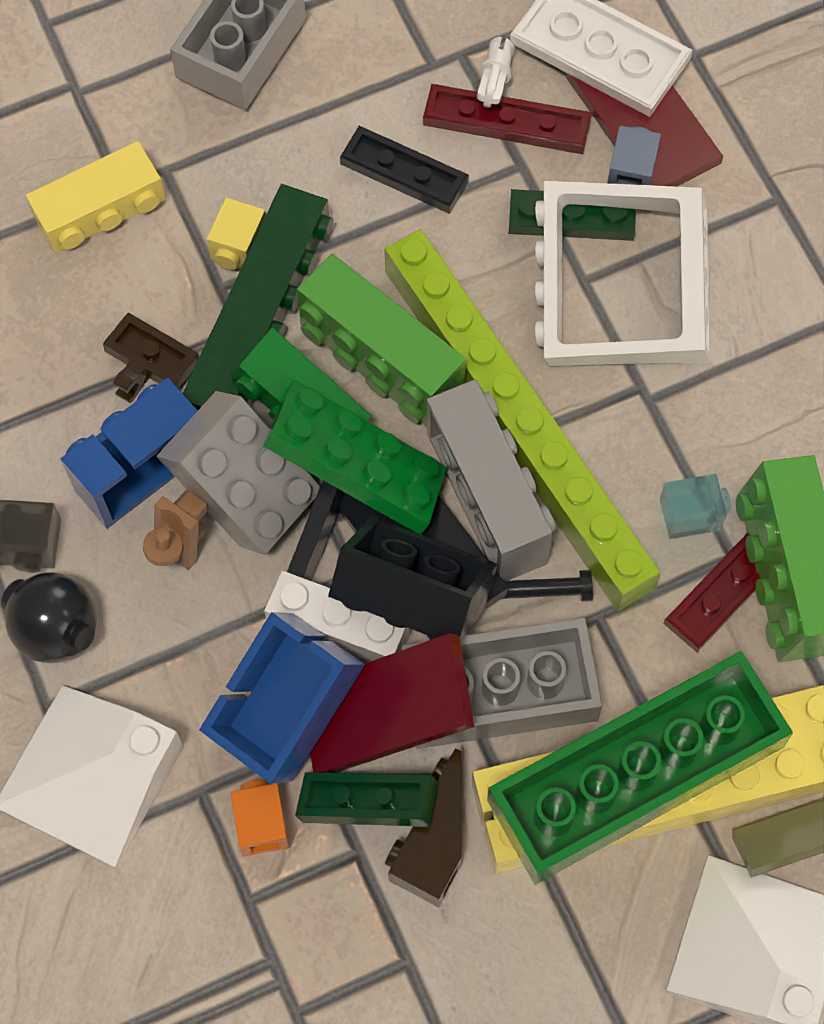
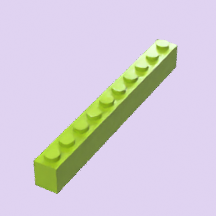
M420 228L384 248L385 273L417 320L466 358L464 384L476 379L483 393L487 391L491 393L499 413L495 418L501 430L508 429L515 441L517 454L514 456L520 469L523 467L529 469L536 485V494L549 509L553 519L588 570H591L592 576L616 611H621L654 591L660 575L659 569L422 229Z

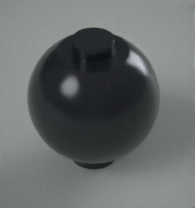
M56 572L41 573L26 580L17 579L4 591L1 606L5 610L6 631L16 649L26 657L42 663H59L75 657L92 643L97 624L96 606L86 587L73 577Z

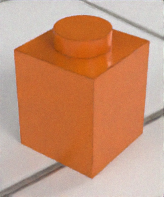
M253 780L241 784V790L230 792L238 843L243 857L289 848L281 794L277 783L268 784L266 780Z

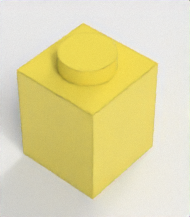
M225 197L207 237L210 258L223 268L230 270L241 269L266 216L265 209Z

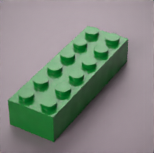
M739 651L488 787L487 802L534 885H537L783 749L793 735V731L743 652Z

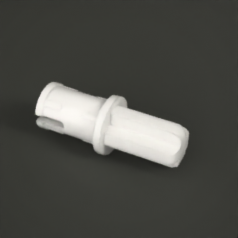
M502 37L491 40L487 58L480 66L479 75L481 81L477 92V99L483 102L484 107L490 108L492 104L500 103L504 86L511 78L510 63L515 52V46L507 38L503 49H500Z

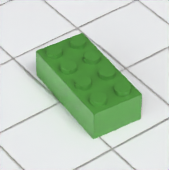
M333 253L297 288L300 329L302 333L312 343L316 345L322 343L333 352L335 360L348 371L355 369L364 376L366 384L377 395L381 397L387 395L399 404L400 412L411 422L417 424L420 421L427 427V399L464 384L466 358Z
M815 455L762 461L736 497V511L739 519L745 521L747 532L750 535L746 539L747 557L751 563H755L757 574L759 573L760 579L756 581V595L760 605L765 606L769 621L766 625L767 641L770 648L775 649L778 662L824 656V489Z

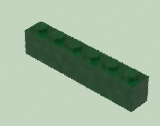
M282 183L280 184L182 393L197 410L204 405L215 391L241 396L251 407L252 400L235 386L236 380L230 373L259 339L272 327L284 336L285 324L283 322L288 311L294 312L298 306L297 288L300 286L305 275L309 277L313 273L318 258L316 249L321 240L327 241L333 227L334 219L329 216L328 199Z

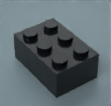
M371 516L341 547L328 597L342 602L350 610L366 611L384 618L388 624L394 627L410 628L423 633L430 640L452 633L459 635L461 643L484 612L498 564Z

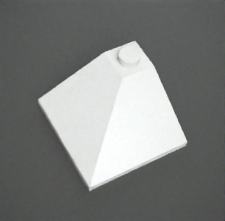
M62 685L0 793V811L117 869L178 757L183 744L177 731L133 710Z
M708 855L665 992L754 1024H818L824 1004V895L765 874L751 878L747 868Z

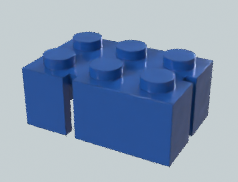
M166 378L158 385L153 384L145 388L139 394L136 402L124 411H116L105 419L100 428L101 433L97 436L92 434L88 438L78 439L70 445L66 454L60 458L75 492L106 529L175 477L156 456L198 410L169 378Z
M271 612L225 686L231 692H251L248 697L244 694L220 695L199 731L268 783L275 784L293 781L365 664L333 641H323L325 635L294 613Z

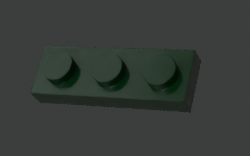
M511 189L508 234L544 236V226H538L535 210L536 202L544 201V191ZM568 204L562 210V237L634 241L636 209Z
M305 772L295 816L302 823L430 827L438 781L429 774Z

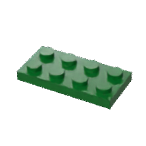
M293 380L286 390L263 444V447L418 534H422L430 523L447 469L446 466L437 462L431 456L423 454L397 439L394 435L383 431L362 419L356 413L341 407L320 395L316 390L308 388L296 380Z

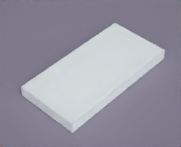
M535 0L510 34V41L515 46L651 117L687 65L693 51L598 0Z

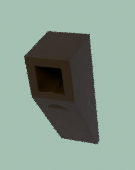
M456 748L449 760L441 757L432 773V776L438 781L430 827L413 826L405 842L399 839L395 841L385 861V865L391 867L388 871L389 882L438 908L461 867V751Z

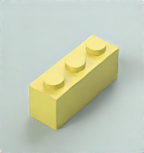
M139 141L25 194L32 215L54 254L64 249L75 248L84 239L101 231L112 230L123 220L138 213L149 212L156 208L159 203L166 200L161 178Z

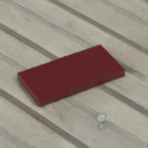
M566 73L567 80L588 110L592 112L593 117L614 147L619 126L630 128L636 126L643 127L651 132L661 134L650 185L677 187L722 164L723 154L673 85L651 117Z
M448 633L365 663L364 668L310 752L313 772L337 773L473 728L474 722L459 635Z

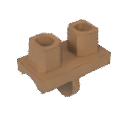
M185 490L174 503L162 496L154 505V530L146 535L143 542L145 558L156 566L172 565L180 558L182 566L189 570L197 562L198 543L206 535V527L200 519L207 513V504L189 490Z

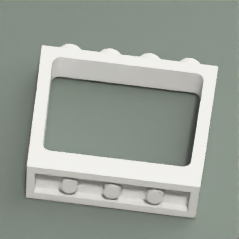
M544 181V201H537L535 208L537 224L539 227L544 226V240L536 241L535 246L538 266H544V280L536 281L535 285L537 305L544 306V321L536 322L535 336L537 346L544 347V359L549 366L644 363L711 364L708 209L702 188ZM566 205L606 206L680 214L682 334L680 337L662 340L562 344V210Z

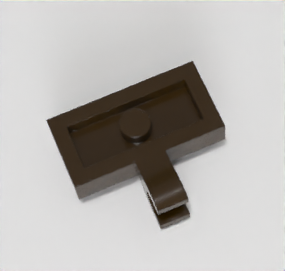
M127 312L103 342L106 353L126 364V367L114 379L113 385L118 387V390L115 392L116 395L128 403H131L136 398L146 377L158 384L169 378L179 389L193 371L199 359L197 352Z

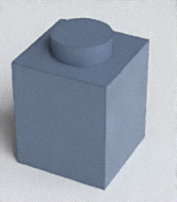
M619 126L607 183L650 185L661 134L651 132L643 127L636 126L630 128Z

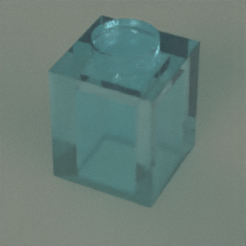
M717 474L663 484L659 500L669 540L720 531L722 529L727 514L731 513V501L727 488H720Z

